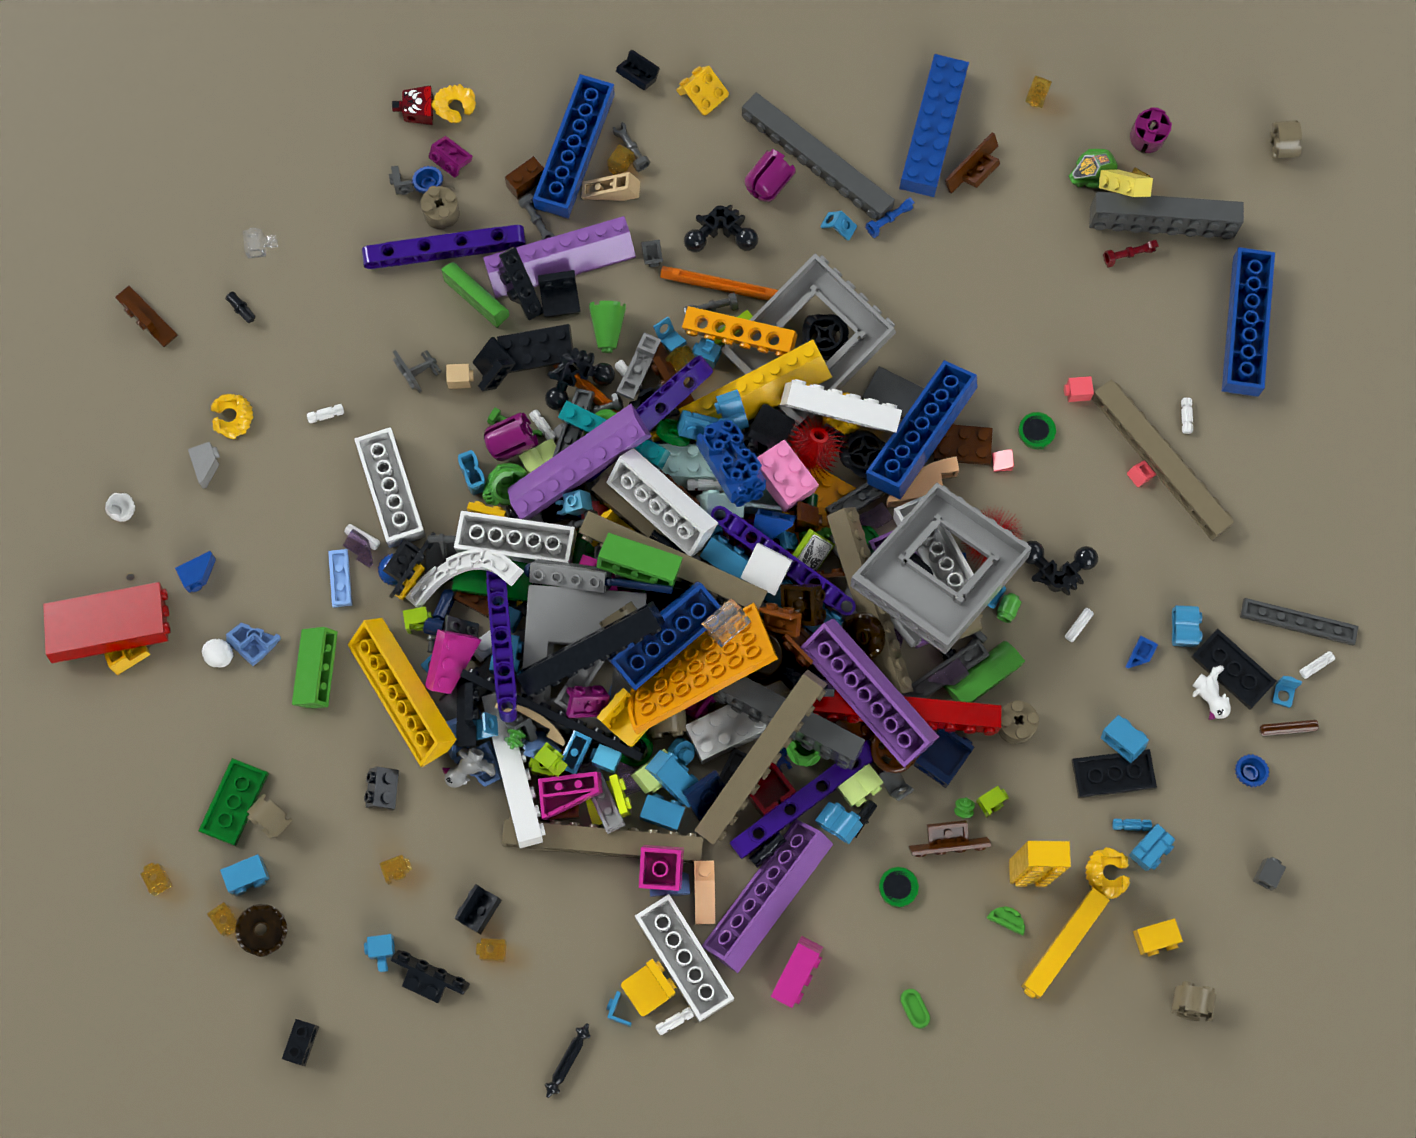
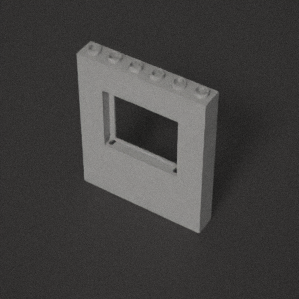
M815 253L750 320L783 328L816 294L855 332L826 362L832 378L819 384L824 386L826 391L828 389L840 390L896 333L893 328L895 324L888 317L884 319L880 315L882 312L875 305L871 307L867 303L869 301L863 293L858 294L854 291L856 287L849 280L845 282L841 278L843 275L836 268L832 270L828 266L829 261L821 255L819 257ZM740 329L735 334V336H741L743 334V329ZM755 334L753 341H758L761 338V334ZM773 338L771 345H776L779 342V338ZM736 343L732 345L726 344L721 349L744 374L779 357L775 355V352L768 351L766 354L757 351L758 348L750 347V349H744L739 347L740 344ZM778 405L788 417L795 420L799 428H803L802 425L805 426L809 422L808 418L811 420L814 417L813 413Z
M936 483L851 578L850 586L946 654L1028 559L1032 548L1024 540L1015 537L1010 530L998 525L994 519L986 517L978 508L966 503L962 497H957L950 492L946 486ZM939 524L988 558L958 593L909 559Z
M529 585L523 669L553 654L554 644L570 645L602 628L599 625L602 620L630 601L633 602L637 609L643 607L647 603V593L607 590L602 593L567 587ZM614 666L611 701L622 688L629 693L631 691L629 684ZM551 685L545 687L546 690L535 696L534 693L530 695L534 698L532 702L539 705L541 702L552 706L550 710L556 713L559 710L567 712L565 708L554 702L556 698H550ZM521 686V696H522L523 693H524V694H526V693H525V691L523 690V688H522V686ZM597 717L568 718L573 721L580 719L587 723V728L592 730L594 727L605 731L604 736L613 735V732ZM546 718L556 729H562V733L573 734L574 730ZM531 719V721L535 724L536 728H543V732L550 731L546 727Z

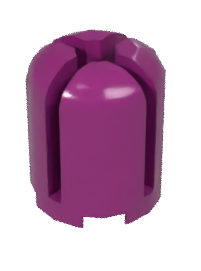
M1151 107L1139 113L1130 132V140L1136 150L1141 152L1145 143L1147 144L1145 153L1156 152L1163 146L1172 126V122H1170L1164 110ZM1154 122L1152 130H1150L1149 127Z
M774 149L770 152L767 150L745 177L744 183L747 190L760 201L770 202L774 200L796 173L794 165L789 166L783 159L785 156Z
M517 413L489 426L484 431L486 448L497 461H506L538 445L537 435H533L530 427L531 422L525 413Z

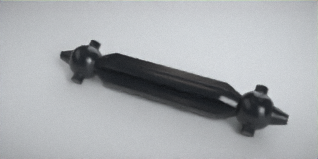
M588 1023L583 1027L576 1028L577 1036L571 1041L552 1076V1082L545 1084L547 1098L553 1094L560 1093L558 1085L564 1081L583 1046V1039H589L591 1036L588 1030Z

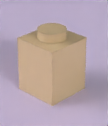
M469 364L446 365L448 388H471V381H474V370H470Z

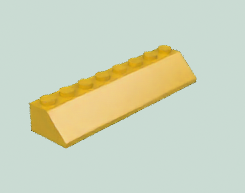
M811 340L680 408L679 411L681 413L682 410H686L691 413L694 412L720 419L722 418L721 413L717 414L714 403H717L716 396L738 390L747 420L749 421L756 417L763 404L773 408L780 405L785 383L798 379L805 381L807 386L819 385L831 379L832 375L814 340Z
M383 618L364 620L348 643V647L420 767H424L448 752L457 739Z

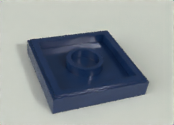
M714 770L682 792L699 821L703 819L725 785L718 772Z

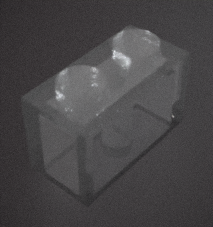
M731 598L701 625L709 636L720 647H723L751 621L743 609Z

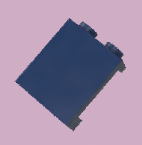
M939 729L936 733L939 738L919 756L914 766L944 788H947L975 747L966 737L961 738L955 734L956 731L946 732L944 729Z

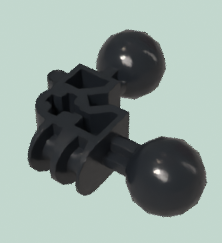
M720 205L716 206L708 215L696 216V221L702 227L699 230L692 229L688 231L684 237V245L691 252H700L706 246V238L709 235L715 238L720 228H723V234L727 238L733 234L736 237L737 246L744 251L754 249L758 244L759 238L755 230L740 227L745 220V215L739 216V210H732V205L727 207Z
M574 348L571 354H564L560 358L558 368L548 372V377L558 382L556 387L549 389L546 393V405L552 410H562L566 400H569L566 392L568 385L575 386L576 379L574 375L576 374L584 380L591 376L593 381L600 386L611 384L615 378L613 367L608 363H599L593 366L594 353L587 354L585 350L579 352L578 348Z
M1027 541L1032 549L1025 562L1035 564L1040 570L1032 576L1031 580L1044 583L1054 592L1062 590L1069 596V589L1077 590L1076 583L1084 584L1078 572L1081 569L1090 570L1098 563L1096 550L1089 546H1083L1075 552L1072 563L1067 561L1057 571V564L1054 560L1048 563L1044 558L1042 544L1037 541ZM1062 578L1060 583H1054L1055 580Z

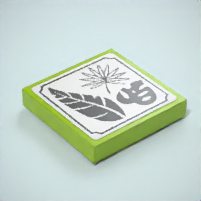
M809 529L792 555L814 571H818L835 544Z

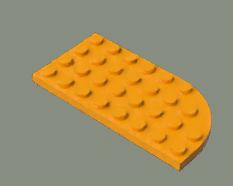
M755 603L713 624L636 691L631 688L630 694L632 696L628 698V714L633 730L637 735L778 659Z

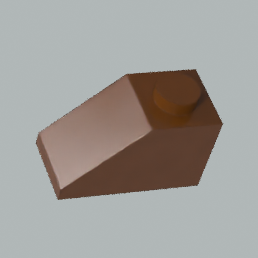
M797 502L794 513L796 516L795 532H808L809 529L815 532L818 531L819 526H822V514H819V508L803 502Z

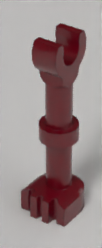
M1152 240L1141 246L1126 247L1125 250L1118 252L1107 250L1103 254L1107 268L1113 267L1116 259L1131 258L1143 252L1152 253L1156 251L1159 245L1157 240Z

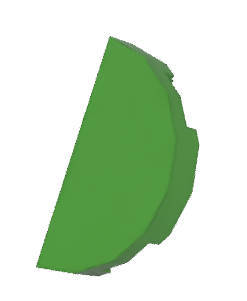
M999 907L991 911L986 919L1021 936L1024 935V921L1021 914L1013 908Z

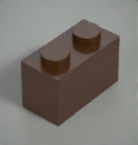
M533 156L505 176L506 187L517 199L521 198L539 184L544 167Z

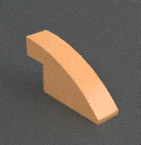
M957 456L924 466L901 500L892 495L888 497L886 508L901 506L922 497L936 483L943 486L942 479L957 477L959 473Z

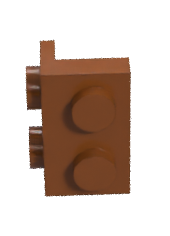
M767 603L766 606L759 608V612L764 613L763 623L766 630L788 634L793 637L800 636L802 613L794 611V608L791 607L780 608L775 603Z
M801 627L800 636L793 637L785 634L780 641L786 651L794 654L798 664L808 669L813 664V660L800 647L811 636Z

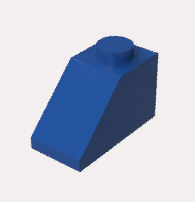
M759 508L755 514L753 527L768 538L773 539L792 527L796 516Z
M211 551L175 568L184 588L189 593L197 592L202 589V586L207 584L216 561Z

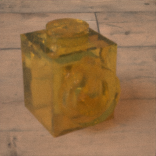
M1035 76L1025 102L1033 107L1042 108L1052 81Z

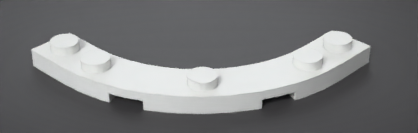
M484 549L467 550L446 558V562L439 567L434 566L405 598L415 607L419 608L426 603L442 584L463 572L471 570L490 571L512 586L524 571L499 552L485 551Z

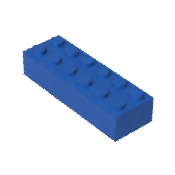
M695 582L660 612L665 621L660 632L653 636L649 633L644 636L645 639L637 644L632 642L627 645V649L620 653L615 651L608 658L609 662L635 691L726 614L701 582Z

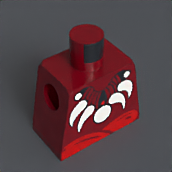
M423 86L403 90L402 101H392V111L402 112L405 122L433 125L432 87Z

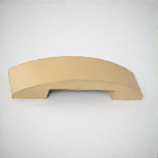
M517 705L518 712L530 717L550 730L546 736L547 738L563 747L566 743L559 731L546 718L531 709ZM507 708L504 712H510L512 709Z

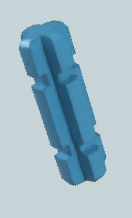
M1114 819L1112 827L1114 830L1140 831L1142 829V831H1150L1152 829V821Z

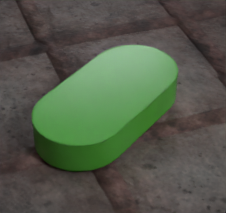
M914 989L905 990L900 996V1003L911 1025L918 1029L926 1027L930 1022V1014L920 994Z

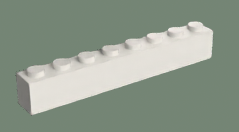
M496 694L483 696L482 701L485 712L497 716L498 736L492 737L519 848L543 843L542 836L546 834L543 823L539 824L537 817L541 816L539 807L533 803L536 795L534 787H529L528 780H531L529 768H524L523 762H527L523 754L524 750L520 751L519 747L512 750L507 742H505L504 738L510 736L507 730L511 728L506 727L505 722L500 719L499 710L495 708L497 703Z

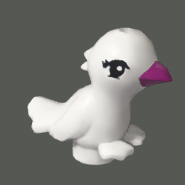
M1221 665L1213 667L1210 675L1207 677L1201 673L1192 685L1196 688L1192 696L1196 697L1199 694L1209 704L1210 714L1208 720L1215 718L1224 719L1228 717L1231 711L1229 697H1226V694H1223L1222 697L1219 696L1217 678L1224 670V667Z

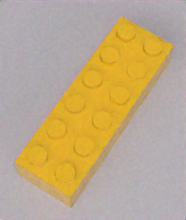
M1027 841L1009 859L1010 883H1015L1016 887H1027V884H1035V887H1047V884H1051V882L1071 867L1070 841Z

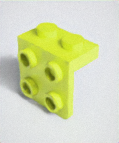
M617 774L609 776L610 780L606 781L616 802L622 818L630 816L632 805L629 797L625 796V781L623 778L620 779ZM592 799L587 800L586 804L592 824L602 825Z

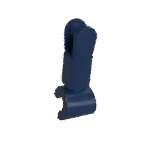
M446 589L442 592L433 618H427L424 623V633L436 636L438 629L444 630L445 617L449 615L455 602L452 590Z

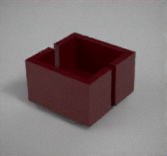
M774 763L770 765L769 769L771 772L766 779L763 780L761 778L758 782L760 787L754 796L752 794L748 796V799L762 817L776 808L778 803H783L796 793V790Z

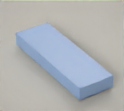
M348 549L328 551L332 607L352 606Z

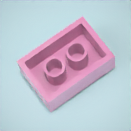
M785 439L757 457L762 464L761 472L766 479V489L784 513L794 507L797 502H801L815 493L819 486Z

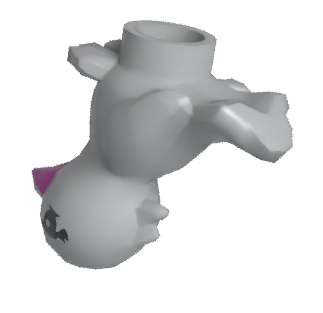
M462 748V751L458 753L461 760L456 767H442L445 774V782L452 788L467 785V781H470L467 775L480 771L492 777L496 774L495 764L488 763L483 758L484 753L477 748Z

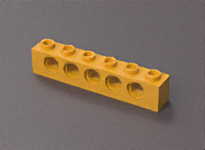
M690 306L687 307L682 328L689 336L697 337V335H702L704 339L708 338L712 341L719 339L727 345L736 343L740 344L739 347L744 349H750V347L758 348L757 351L766 354L768 351L775 352V355L779 357L794 349L798 336L794 330ZM703 321H708V325L705 328H700V324ZM725 325L726 328L723 332H717L719 326ZM739 329H743V334L739 337H736V331ZM760 333L761 338L758 341H753V336ZM773 338H779V342L776 345H771Z

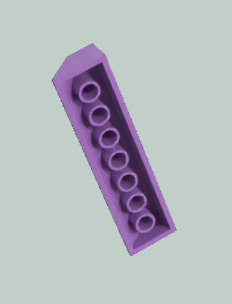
M624 216L516 247L533 288L539 286L538 275L574 270L575 275L636 258L630 231ZM503 252L483 257L495 299L506 296L508 291L506 285L500 279L501 273L499 268L503 267L499 255Z
M632 404L628 405L507 488L510 504L519 519L530 520L561 499L563 494L571 492L618 460L619 456L652 437Z
M834 618L824 622L800 647L813 660L815 667L903 767L911 763L939 738L934 730Z
M798 819L795 820L783 836L787 842L774 852L775 855L769 856L702 944L703 949L737 973L833 845L821 831Z

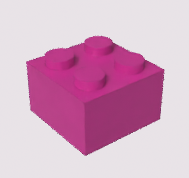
M643 845L640 855L639 888L679 891L682 888L684 848Z

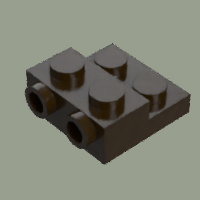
M780 585L781 608L791 607L794 608V611L802 613L801 625L817 626L824 623L826 610L823 609V601L825 600L826 593L822 590V585Z

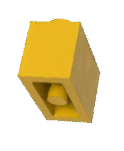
M1175 918L1133 931L1140 954L1147 953L1148 957L1159 954V950L1166 948L1167 951L1179 948L1178 944L1183 942Z

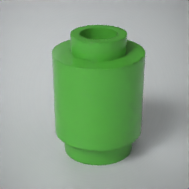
M1013 593L1003 596L997 609V618L999 620L1011 623L1015 619L1022 603L1019 600V596Z

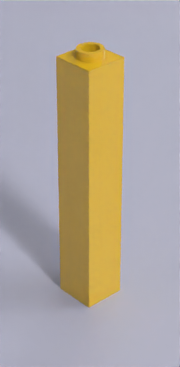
M1095 888L1088 892L1021 987L1025 989L1023 992L1032 999L1034 997L1038 999L1043 995L1110 899Z

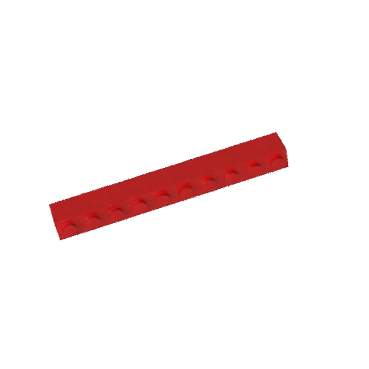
M836 690L834 697H823L820 701L816 700L813 704L816 707L813 713L827 718L828 721L847 720L848 723L864 722ZM903 696L933 730L944 729L946 732L959 730L967 734L981 732L984 735L992 736L1001 729L1002 705Z

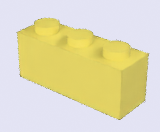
M1101 170L1099 178L1100 189L1131 197H1151L1153 178L1122 170Z

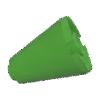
M599 301V305H594V302L589 303V309L597 347L601 349L602 353H612L617 348L626 312V304L624 303L620 306L618 301Z

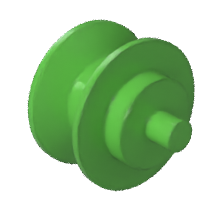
M521 727L517 730H507L510 736L505 737L504 740L512 750L523 746L521 739H525L526 735L520 730Z
M967 797L956 800L954 813L964 819L974 815L975 803Z

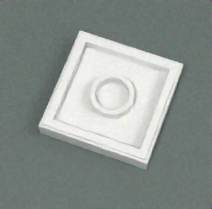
M757 543L740 578L767 590L768 593L775 596L793 560Z

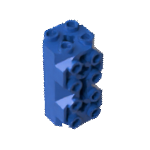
M720 420L707 425L704 428V434L701 435L699 433L697 435L696 446L730 502L734 503L736 507H741L752 500H759L764 495L763 491L766 489V479L761 472L762 464L755 453H752L744 445V435L737 424H733L731 420Z

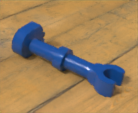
M911 197L906 199L898 208L892 212L888 211L878 221L871 220L866 223V230H868V233L873 238L879 236L880 227L888 222H893L900 214L912 210V205L915 202Z

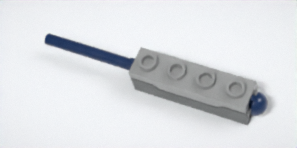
M537 559L524 567V574L530 578V583L602 593L609 590L611 586L668 594L673 592V586L612 578L611 572L596 568V566Z

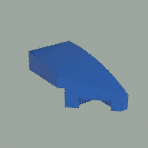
M1140 636L1125 668L1128 669L1150 662L1158 644Z

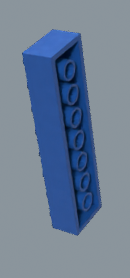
M934 54L899 189L930 197L935 196L969 62Z
M579 75L534 194V209L569 219L615 95L614 84Z
M1238 247L1233 256L1222 392L1259 397L1265 389L1275 252Z
M944 360L899 424L897 433L892 434L866 471L867 483L901 500L977 389V375Z

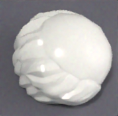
M114 493L106 502L105 510L112 519L118 522H125L134 514L135 505L132 497L128 494Z
M212 639L204 644L202 656L209 666L221 668L229 665L231 662L233 649L230 644L222 639Z

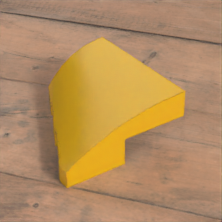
M147 646L104 654L109 668L116 675L151 655Z

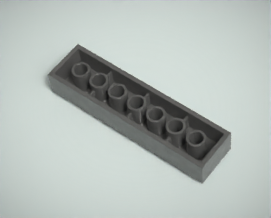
M1096 192L1090 206L1089 228H1095L1096 230L1112 229L1117 232L1127 230L1133 233L1184 234L1189 237L1198 235L1206 238L1222 237L1223 239L1235 238L1244 222V202L1152 195L1151 197H1131L1120 193Z
M747 677L712 694L713 699L718 703H727L735 712L740 714L744 712L749 715L748 717L752 721L757 723L761 721L766 724V727L786 700L785 697ZM813 712L809 717L805 715L802 720L804 723L798 733L794 731L791 735L793 741L796 740L802 743L801 746L811 751L813 749L819 752V756L826 760L832 759L836 761V764L843 769L849 768L852 770L863 750L865 740Z

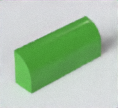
M449 263L441 269L444 282L496 328L510 316L507 308L456 263Z
M608 533L598 555L596 568L638 582L674 586L683 557Z
M327 627L301 630L292 705L305 708L328 707L338 631Z
M1002 641L988 652L990 656L943 688L954 701L974 703L1020 668L1025 660L1010 643Z

